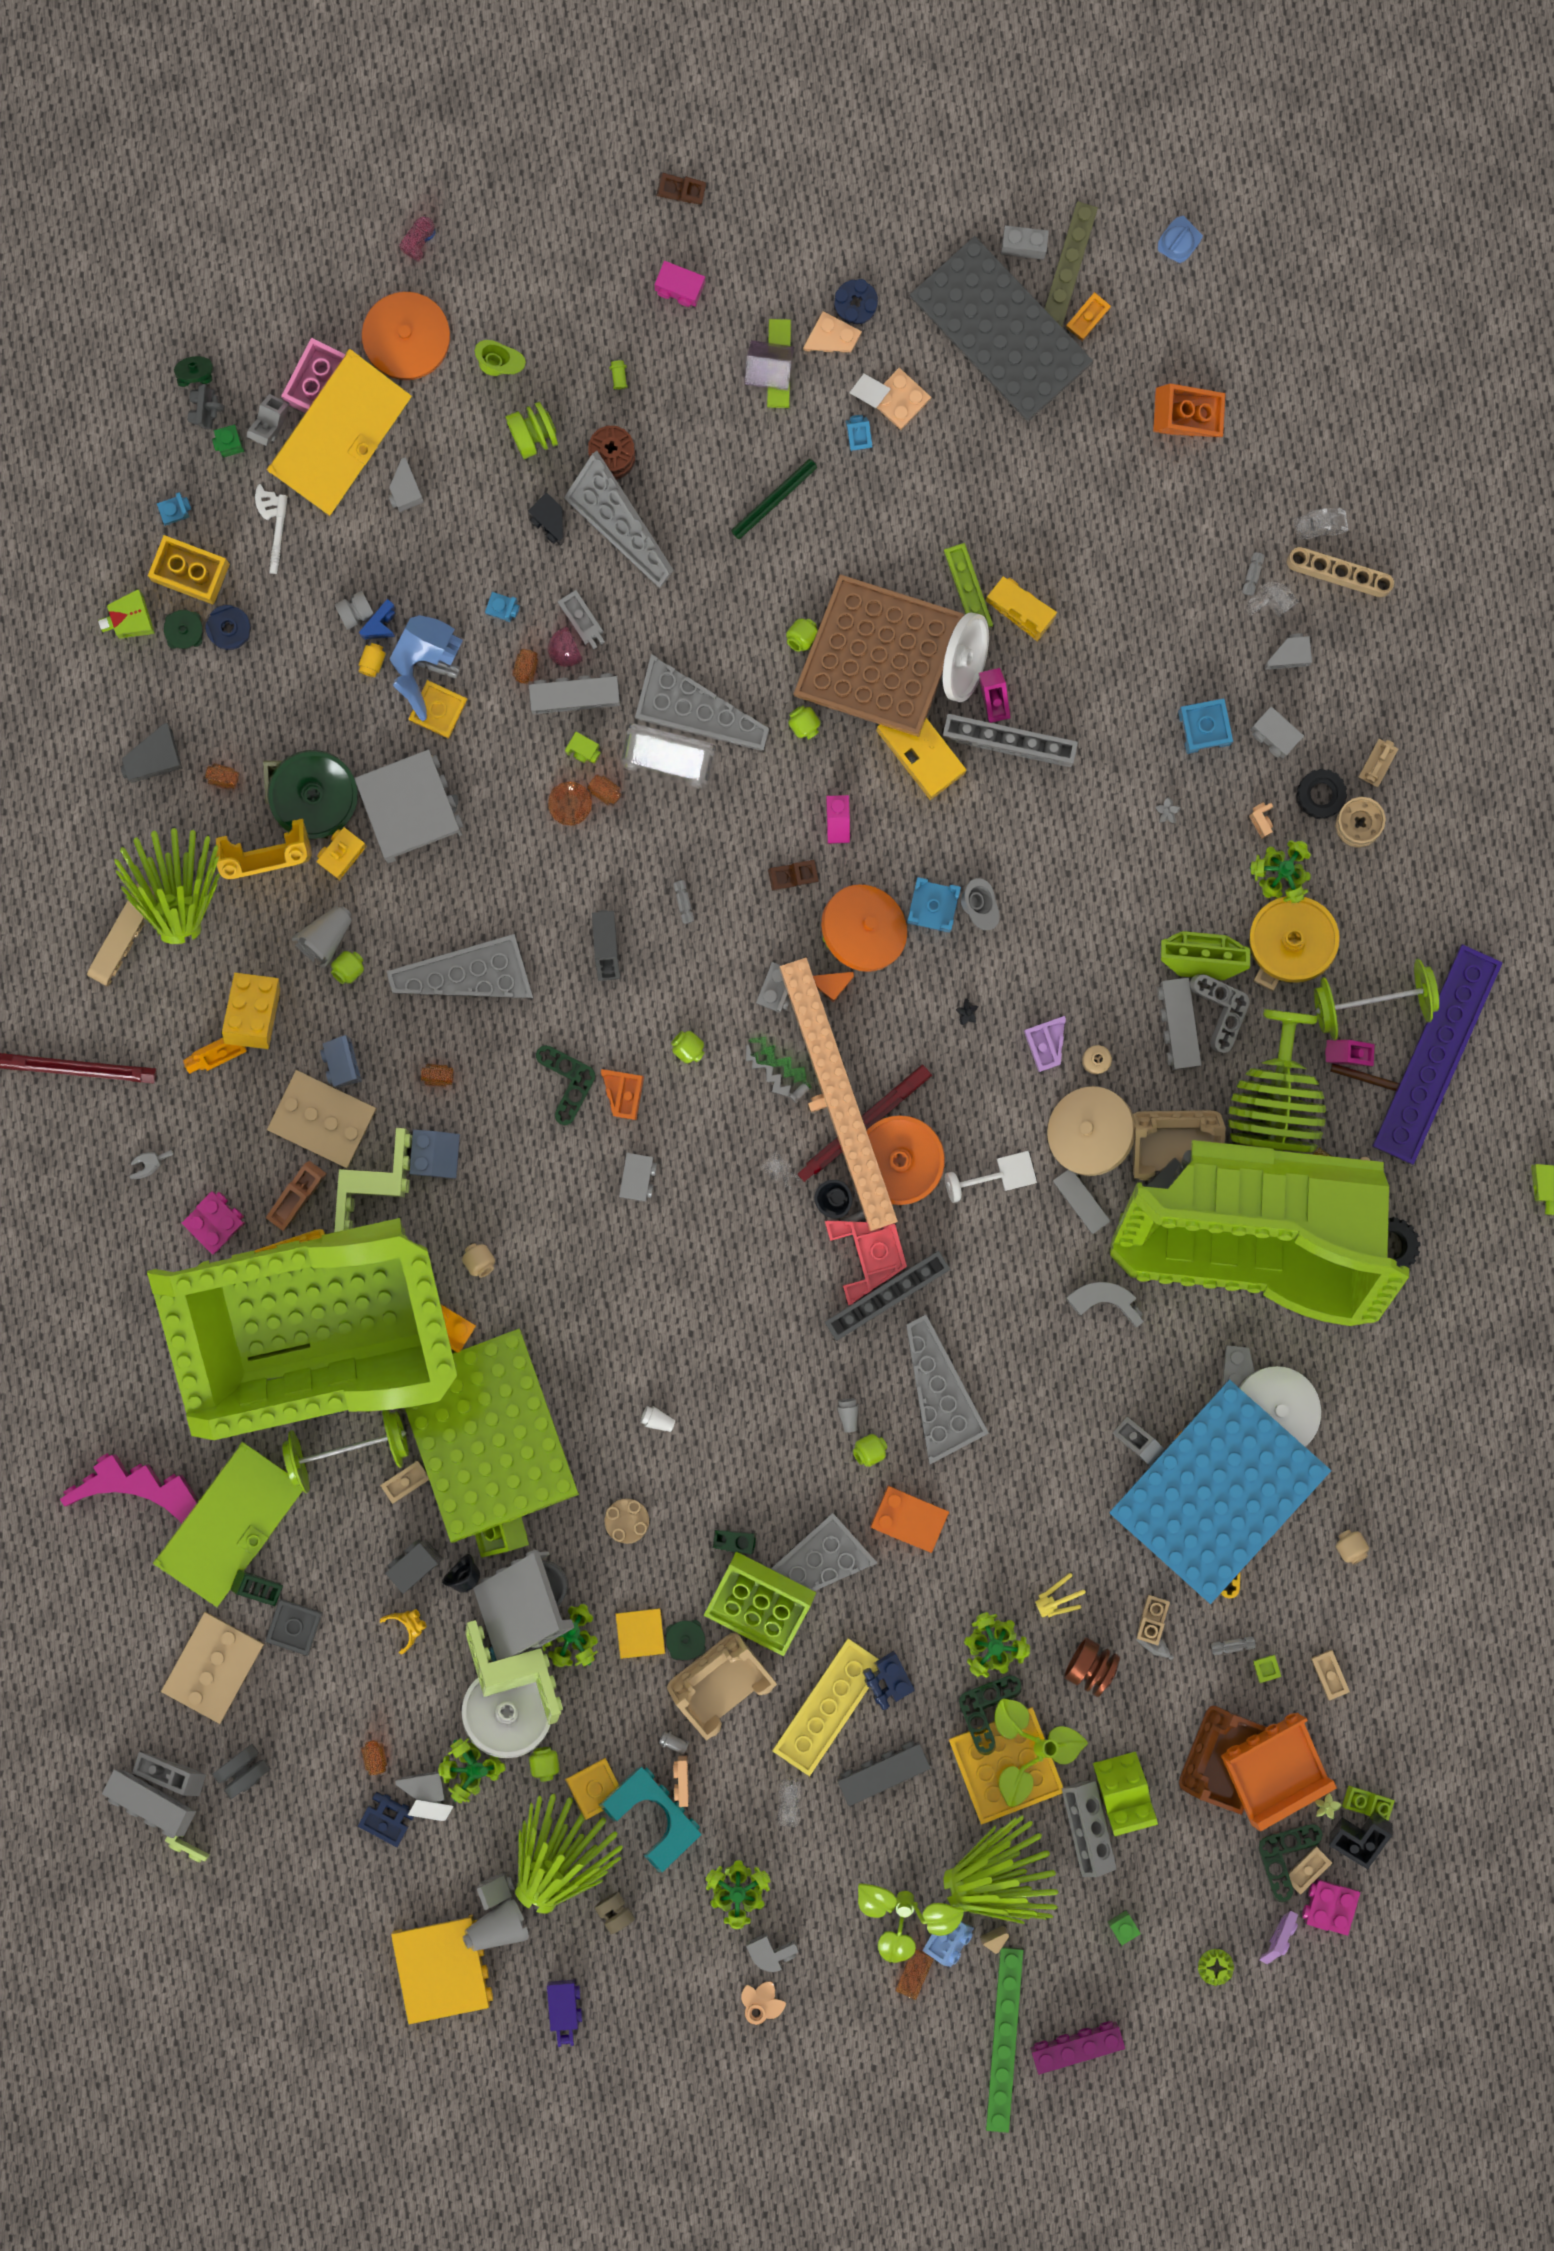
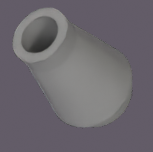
M855 1398L839 1400L837 1410L844 1427V1432L857 1431L859 1404L856 1403Z

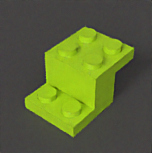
M1136 1752L1093 1763L1103 1804L1114 1836L1158 1825L1150 1799L1148 1784Z

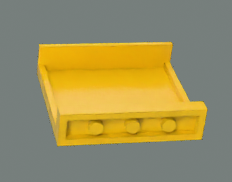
M473 1915L463 1919L404 1931L400 1929L392 1932L391 1937L408 2025L489 2008L490 2001H493V1993L491 1987H487L486 1984L489 1973L487 1965L482 1964L481 1956L485 1955L484 1949L473 1951L471 1948L467 1949L463 1941L465 1930L477 1921L474 1920Z

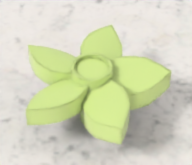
M1329 1793L1324 1799L1325 1802L1318 1799L1315 1801L1316 1805L1320 1807L1316 1814L1317 1817L1327 1814L1329 1818L1334 1819V1811L1339 1810L1342 1806L1339 1802L1333 1801Z

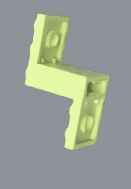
M396 1128L393 1173L339 1169L334 1232L353 1228V1221H350V1212H354L355 1199L351 1198V1194L405 1198V1193H409L410 1180L406 1179V1172L410 1171L411 1157L408 1156V1148L412 1149L413 1135L409 1134L407 1129Z
M476 1620L468 1622L465 1635L483 1696L486 1697L536 1682L548 1725L557 1723L563 1707L560 1697L555 1696V1679L553 1675L549 1676L548 1673L550 1664L547 1654H543L540 1648L490 1663L489 1649L483 1646L485 1636L482 1626H477Z

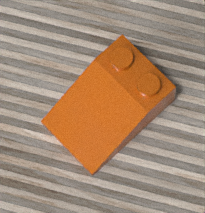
M1171 383L1157 387L1155 391L1153 432L1170 435L1223 437L1225 393Z
M887 1485L870 1527L932 1553L949 1511Z

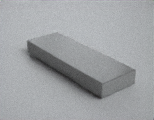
M1068 1169L1053 1180V1183L1091 1234H1094L1110 1222L1109 1218L1074 1172Z

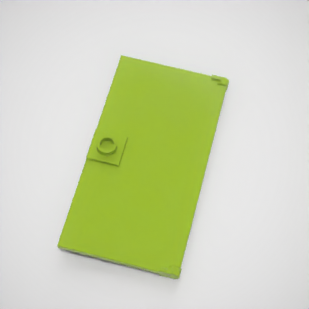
M242 1441L154 1560L153 1564L218 1607L230 1591L238 1570L244 1571L302 1493V1488L300 1486H293L287 1472Z

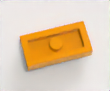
M1094 292L1066 325V329L1083 342L1110 310L1111 305Z

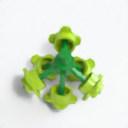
M1290 840L1287 843L1288 847H1290L1288 850L1289 861H1284L1285 853L1283 851H1277L1272 846L1268 847L1263 859H1260V855H1257L1256 861L1251 862V875H1255V881H1258V877L1266 876V871H1277L1279 874L1277 878L1269 877L1267 880H1260L1259 885L1262 887L1263 895L1266 898H1281L1283 893L1281 892L1282 883L1280 880L1285 878L1289 882L1290 888L1285 890L1287 897L1283 899L1284 902L1291 900V903H1299L1304 899V894L1308 893V889L1303 890L1302 884L1311 879V874L1303 869L1302 864L1298 863L1294 866L1293 862H1300L1304 858L1309 859L1311 857L1307 850V844L1303 841L1294 842Z
M580 1604L578 1607L570 1606L568 1613L571 1614L570 1619H572L574 1628L556 1638L557 1642L562 1643L565 1641L563 1647H556L554 1652L549 1651L548 1657L552 1659V1663L557 1667L572 1666L571 1652L567 1649L569 1643H572L573 1649L580 1651L575 1655L578 1661L575 1663V1666L581 1663L583 1667L591 1665V1662L595 1660L593 1656L598 1653L597 1650L594 1652L592 1650V1647L598 1643V1638L589 1635L586 1630L580 1632L578 1626H584L587 1622L591 1623L593 1616L589 1613L588 1607L585 1604ZM550 1641L543 1645V1651H546V1647L552 1646L553 1642Z
M989 1612L978 1615L976 1617L977 1621L972 1623V1627L977 1626L978 1629H974L973 1633L965 1638L964 1644L970 1648V1653L974 1656L978 1655L979 1652H983L986 1648L989 1651L984 1658L976 1656L973 1660L967 1659V1663L970 1665L969 1670L975 1676L980 1677L983 1675L988 1678L989 1673L987 1671L989 1669H996L1000 1673L1005 1674L1009 1671L1008 1666L1014 1658L1018 1659V1663L1022 1664L1024 1658L1029 1656L1030 1645L1026 1643V1637L1022 1636L1021 1641L1015 1640L1017 1634L1014 1632L1015 1623L1012 1620H1007L1006 1622L994 1621L998 1617L997 1614L989 1615ZM993 1627L995 1628V1631H994L995 1638H994L993 1633H992V1631H991V1628H993ZM982 1631H987V1634L990 1639L989 1642L987 1640V1637L982 1634ZM1015 1640L1012 1646H1004L1002 1643Z
M462 1738L454 1740L453 1744L450 1745L452 1750L448 1753V1755L453 1754L455 1758L459 1757L460 1762L468 1763L466 1768H458L456 1761H451L449 1756H444L443 1762L439 1764L438 1768L439 1775L443 1777L444 1783H449L450 1779L456 1778L457 1772L460 1773L461 1783H456L453 1788L449 1787L448 1790L452 1793L450 1796L454 1799V1802L461 1804L463 1801L470 1802L468 1797L471 1792L474 1795L480 1792L479 1785L482 1776L490 1777L492 1781H496L500 1773L506 1769L505 1764L498 1757L491 1755L490 1759H486L483 1764L478 1763L477 1760L481 1757V1753L472 1742L467 1743L470 1740L469 1738L464 1741Z
M736 1860L731 1867L725 1869V1874L721 1872V1866L716 1871L712 1869L706 1877L708 1882L706 1890L713 1888L714 1896L710 1902L713 1908L718 1907L722 1908L725 1912L729 1911L728 1917L724 1918V1923L730 1924V1927L733 1929H741L745 1924L751 1923V1919L746 1918L745 1911L751 1912L753 1909H762L765 1902L762 1900L763 1889L767 1892L770 1891L768 1883L771 1881L769 1875L764 1870L760 1871L758 1867H755V1873L752 1874L751 1868L745 1867L742 1861ZM726 1875L729 1876L731 1882L736 1884L735 1886L731 1887L724 1882ZM747 1876H750L752 1883L744 1888L740 1886L741 1883L747 1880ZM735 1902V1909L730 1910L731 1904ZM740 1902L743 1903L744 1910L740 1909Z

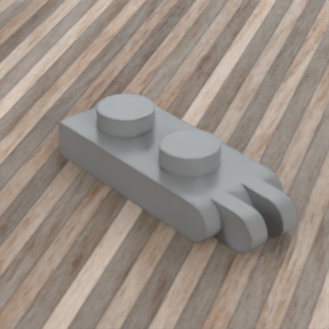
M577 590L558 601L559 606L585 645L590 643L592 648L596 649L597 645L593 640L597 638L601 645L605 643L601 636L604 633Z

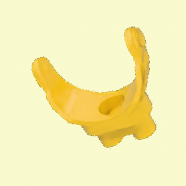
M417 1609L404 1613H392L380 1618V1623L385 1622L387 1619H397L406 1626L409 1633V1642L405 1648L398 1652L400 1655L412 1647L416 1638L427 1627L425 1621L420 1620V1613Z

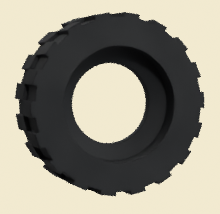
M1313 770L1300 781L1297 787L1296 798L1298 799V806L1309 817L1327 819L1334 816L1344 806L1345 799L1347 798V787L1344 785V780L1339 777V774L1332 772V770ZM1323 783L1331 788L1332 799L1329 803L1319 805L1312 800L1311 790L1316 784Z

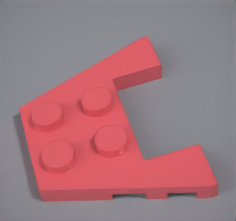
M825 1221L830 1241L853 1235L864 1273V1280L843 1285L848 1305L853 1304L907 1267L895 1223L870 1231L867 1222Z

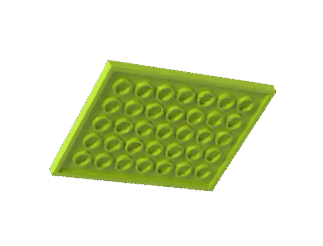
M520 1328L463 1349L458 1353H453L457 1377L442 1399L438 1402L405 1408L451 1543L579 1495Z

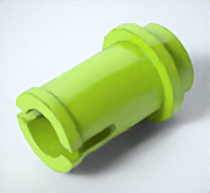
M622 360L611 362L609 367L612 370L614 390L627 388L625 376L627 366Z

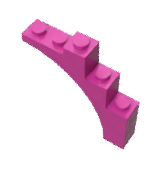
M108 1453L96 1460L98 1464L93 1468L98 1475L92 1473L82 1480L84 1484L78 1488L75 1485L63 1492L65 1496L60 1499L65 1507L84 1497L99 1493L118 1492L134 1494L164 1507L181 1524L199 1501L183 1475L176 1477L173 1474L163 1481L165 1485H162L149 1464L135 1466L130 1470L132 1474L129 1475L117 1455L113 1454L110 1456Z

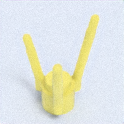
M1072 1573L1063 1577L1046 1592L1038 1595L1040 1599L1035 1601L1042 1618L1045 1616L1050 1618L1057 1614L1081 1609V1605L1058 1609L1057 1606L1085 1594V1590L1075 1592L1054 1601L1052 1596L1048 1598L1050 1594L1072 1577Z

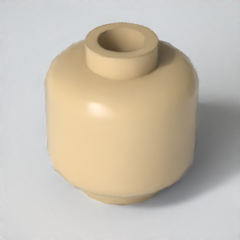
M1100 1045L1091 1046L1084 1052L1082 1057L1084 1069L1094 1075L1107 1071L1112 1062L1109 1050Z
M474 1243L465 1249L466 1253L463 1255L462 1261L472 1276L482 1278L494 1270L495 1258L486 1245H476Z
M1347 1530L1338 1536L1340 1540L1336 1543V1549L1345 1562H1351L1354 1565L1368 1557L1369 1545L1360 1532Z

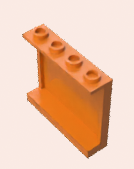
M1299 1713L1287 1715L1280 1723L1269 1725L1262 1733L1248 1737L1244 1743L1228 1748L1227 1752L1221 1755L1251 1825L1259 1831H1263L1337 1789L1334 1781L1327 1777L1305 1726V1722L1308 1720Z

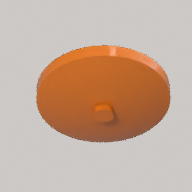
M398 292L382 298L370 309L363 323L362 343L368 359L381 373L394 379L414 380L430 374L442 363L449 349L450 329L446 316L434 301L418 293Z
M869 885L848 886L837 892L824 908L821 927L825 943L831 953L846 966L865 972L877 971L889 966L902 953L907 940L906 920L899 905L884 891Z
M899 1115L881 1119L867 1129V1134L891 1204L906 1205L920 1201L937 1187L944 1172L945 1153L941 1140L929 1125L917 1118Z

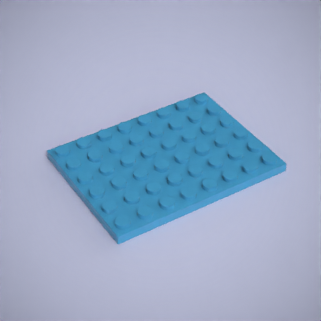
M1229 1379L1109 1513L1211 1604L1325 1479L1331 1470Z

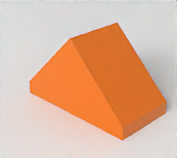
M854 973L815 975L813 978L817 989L834 1002L851 982Z

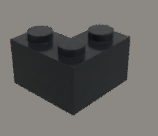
M1375 1812L1371 1814L1362 1828L1341 1817L1330 1833L1329 1846L1368 1870L1393 1836V1824Z

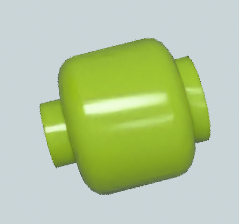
M797 619L786 632L788 645L798 652L809 650L818 632L816 623L811 619Z
M802 705L789 714L788 724L798 738L807 737V739H811L819 733L817 728L821 725V721L811 707H804Z
M342 952L331 963L332 976L341 984H351L364 971L363 958L357 952Z
M692 1031L679 1032L671 1043L673 1054L686 1064L693 1061L698 1062L705 1053L703 1051V1040Z
M869 1434L856 1441L853 1455L860 1465L871 1467L885 1459L887 1444L882 1437L878 1438L875 1434Z
M551 1747L536 1748L529 1756L531 1775L535 1778H540L541 1782L551 1781L553 1776L559 1773L558 1754L556 1751L551 1750Z

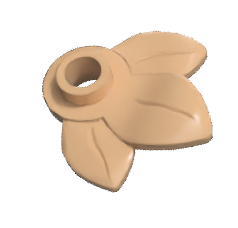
M772 1981L762 1983L756 1990L746 1985L742 1991L741 2000L746 2007L745 2017L751 2024H761L766 2018L774 2019L778 2017L786 2006V2002L774 1999L775 1988ZM759 2009L761 2013L759 2016H753L752 2010Z

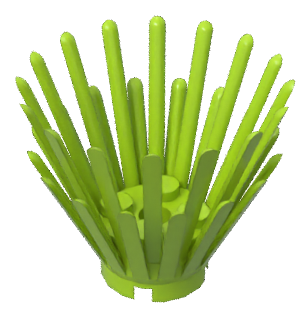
M171 829L173 862L171 854L167 852L165 854L166 867L158 833L152 831L151 837L162 883L153 858L146 857L141 842L137 837L133 839V842L155 897L138 866L134 865L124 847H121V853L137 880L139 887L137 888L117 859H114V862L121 873L117 870L115 872L129 889L128 891L125 887L121 886L122 891L127 895L126 899L156 929L157 935H161V940L169 944L185 943V937L191 935L193 940L201 933V921L217 888V882L220 877V873L215 876L208 893L219 856L216 857L218 845L213 848L201 891L210 837H205L192 896L196 832L194 830L190 831L189 851L183 855L182 886L177 829Z
M555 1794L550 1796L534 1856L533 1850L542 1802L541 1796L537 1798L533 1819V1804L530 1803L528 1822L523 1821L522 1832L519 1829L518 1883L516 1884L515 1894L524 1906L530 1908L534 1904L539 1907L536 1912L545 1914L552 1912L556 1905L603 1882V1880L598 1879L608 1873L606 1870L613 1867L621 1857L615 1858L601 1868L599 1867L623 1848L622 1845L617 1846L570 1881L613 1841L618 1833L616 1831L612 1832L600 1845H593L568 1870L604 1826L606 1818H601L585 1838L584 1834H580L569 1847L585 1820L581 1813L561 1845L568 1829V1825L564 1824V1821L573 1803V1798L569 1797L565 1802L547 1844L546 1841L553 1821L551 1813L556 1799Z
M1024 1815L1018 1819L1015 1817L1010 1823L1000 1828L984 1842L996 1830L995 1825L955 1867L945 1871L943 1877L944 1889L950 1888L952 1896L947 1897L951 1906L963 1908L964 1912L968 1911L1020 1924L1025 1923L1022 1920L1011 1917L1047 1920L1046 1918H1054L1051 1914L1039 1913L1028 1909L1055 1910L1058 1908L1057 1905L1030 1903L1025 1897L1057 1895L1059 1893L1057 1889L1032 1890L1030 1886H1016L1025 1882L1053 1877L1056 1875V1872L1049 1870L1017 1877L1026 1874L1027 1870L1011 1871L1050 1855V1852L1045 1850L1016 1862L1012 1860L1020 1855L1019 1850L1040 1840L1042 1834L1037 1833L1004 1851L1010 1847L1011 1841L1032 1826V1821L1027 1822L997 1843L1023 1820Z

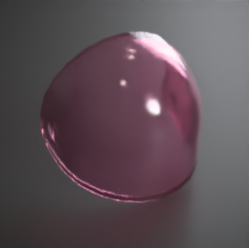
M567 626L559 629L552 635L548 644V654L555 664L570 667L583 661Z

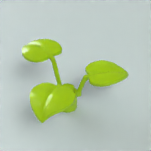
M1003 1698L999 1701L995 1710V1724L998 1732L1007 1739H1013L1019 1733L1021 1736L1034 1741V1752L1037 1755V1758L1023 1765L1020 1770L1014 1766L1007 1767L999 1777V1789L1006 1804L1009 1807H1015L1030 1795L1033 1788V1777L1031 1774L1024 1772L1025 1769L1037 1762L1043 1761V1758H1052L1055 1762L1062 1765L1069 1764L1077 1758L1088 1742L1078 1732L1064 1726L1053 1728L1049 1732L1048 1739H1040L1039 1737L1024 1733L1022 1730L1029 1723L1028 1710L1018 1701Z
M862 1883L858 1885V1905L865 1915L880 1918L886 1914V1911L892 1913L896 1907V1912L900 1916L897 1934L886 1931L880 1936L878 1941L879 1953L888 1962L897 1963L905 1961L914 1955L916 1944L913 1938L908 1935H901L904 1918L909 1917L914 1910L921 1923L927 1924L929 1933L944 1936L952 1933L959 1926L963 1918L964 1909L944 1903H932L924 1909L922 1915L918 1908V1903L914 1902V1895L909 1891H901L896 1897L891 1891L882 1887Z

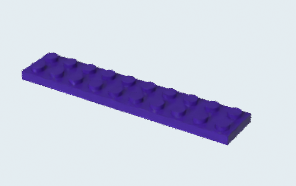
M1463 944L1460 945L1439 993V1010L1433 1012L1432 1021L1425 1024L1372 1144L1373 1148L1414 1165L1503 962Z

